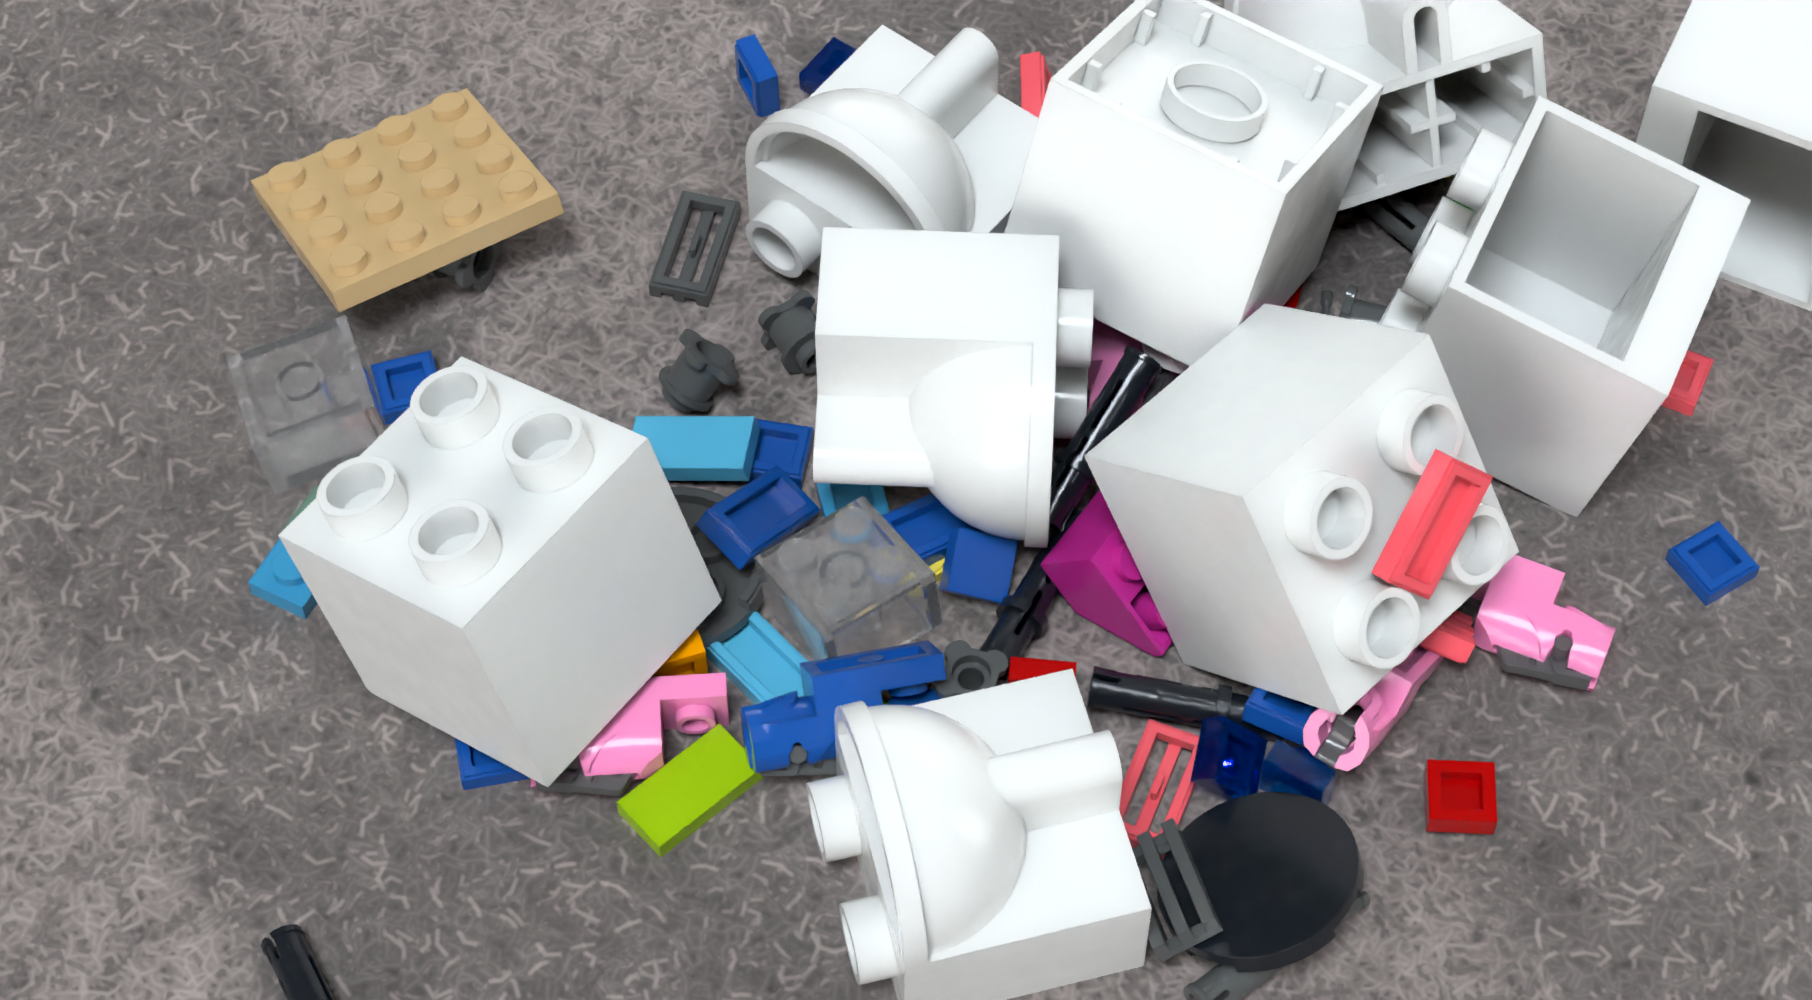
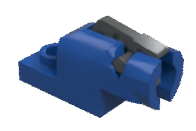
M929 640L799 663L803 697H798L797 691H791L759 704L741 707V728L748 764L750 768H753L754 773H759L764 777L837 775L834 725L836 707L857 701H863L867 707L883 705L881 691L888 690L890 696L896 697L912 696L927 691V683L946 679L943 653Z

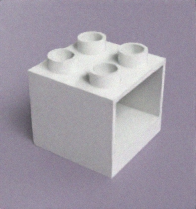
M1135 0L1050 78L1004 233L1059 235L1058 288L1093 289V318L1142 342L1144 352L1157 361L1162 368L1182 374L1263 304L1283 306L1317 267L1384 85L1207 0Z
M1692 0L1652 85L1636 143L1751 200L1719 274L1720 278L1812 311V0Z
M1538 96L1513 141L1481 127L1446 195L1465 206L1442 196L1408 263L1412 267L1402 288L1396 290L1379 325L1430 334L1487 474L1562 512L1578 517L1668 397L1751 200L1554 102Z
M1265 303L1084 455L1183 663L1339 715H1343L1388 672L1403 662L1415 647L1483 584L1494 578L1500 569L1519 552L1490 483L1429 600L1390 584L1371 573L1435 449L1487 473L1431 336L1427 333Z
M462 356L451 367L441 369L424 379L413 392L410 407L360 456L346 460L334 467L319 484L316 499L278 535L370 692L546 787H549L722 601L647 437Z

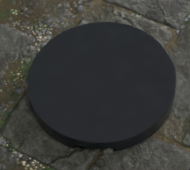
M1260 792L1243 795L1207 810L1182 831L1223 928L1222 932L1185 950L1190 956L1198 955L1209 961L1235 966L1237 972H1260L1291 965L1317 952L1336 937L1334 929L1349 912L1355 898L1362 894L1364 883L1363 862L1349 826L1333 809L1313 798L1289 792ZM1170 850L1166 852L1163 862L1190 927L1201 923V920L1173 853ZM1157 889L1160 910L1171 935L1174 937L1176 936L1175 930Z

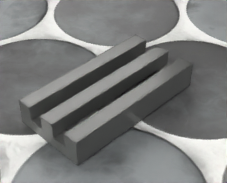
M682 191L649 282L650 296L662 298L663 293L673 295L674 301L685 303L686 298L695 299L698 306L709 307L741 215L740 202ZM693 208L702 209L703 211L678 279L669 277ZM716 213H721L723 215L699 283L692 282Z
M1173 818L1160 824L1163 833L1155 837L1149 831L1136 836L1139 845L1132 848L1138 868L1145 863L1148 864L1176 933V936L1167 939L1142 877L1152 907L1148 940L1152 950L1161 962L1223 931L1184 836ZM1170 850L1173 853L1201 920V923L1190 927L1161 857L1162 854Z

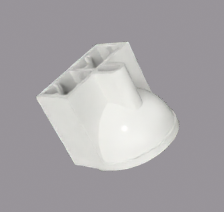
M1224 0V9L1384 85L1338 211L1457 174L1481 127L1513 141L1538 96L1547 99L1542 32L1498 0Z
M881 25L809 98L788 109H783L770 115L750 135L745 150L749 223L746 225L745 231L749 244L759 258L771 269L786 277H799L806 269L819 276L823 227L1004 233L1038 117L998 94L999 56L993 43L980 31L973 28H964L934 56L886 26Z
M823 227L815 326L818 395L813 451V483L928 487L932 494L952 514L970 526L1003 538L1024 540V547L1047 548L1053 438L1072 439L1086 417L1088 368L1091 366L1093 333V289L1058 288L1059 235Z
M1073 669L912 706L877 705L867 707L863 701H857L836 707L834 725L837 776L806 783V791L812 824L824 863L857 856L868 897L839 904L844 939L858 985L892 978L898 1000H1007L1144 966L1152 907L1119 811L1123 780L1119 753L1109 730L1093 732Z

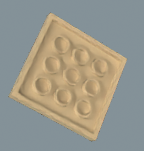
M467 88L458 92H448L439 95L426 106L405 115L388 117L382 120L377 127L351 138L334 140L328 143L323 150L295 162L278 164L271 168L267 174L250 180L259 203L338 312H342L564 213L558 192Z

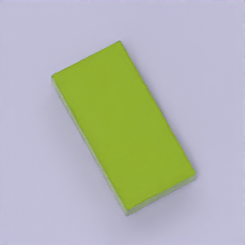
M719 723L617 801V809L622 818L661 858L760 781L763 776L759 773H754L753 768H750L745 749Z

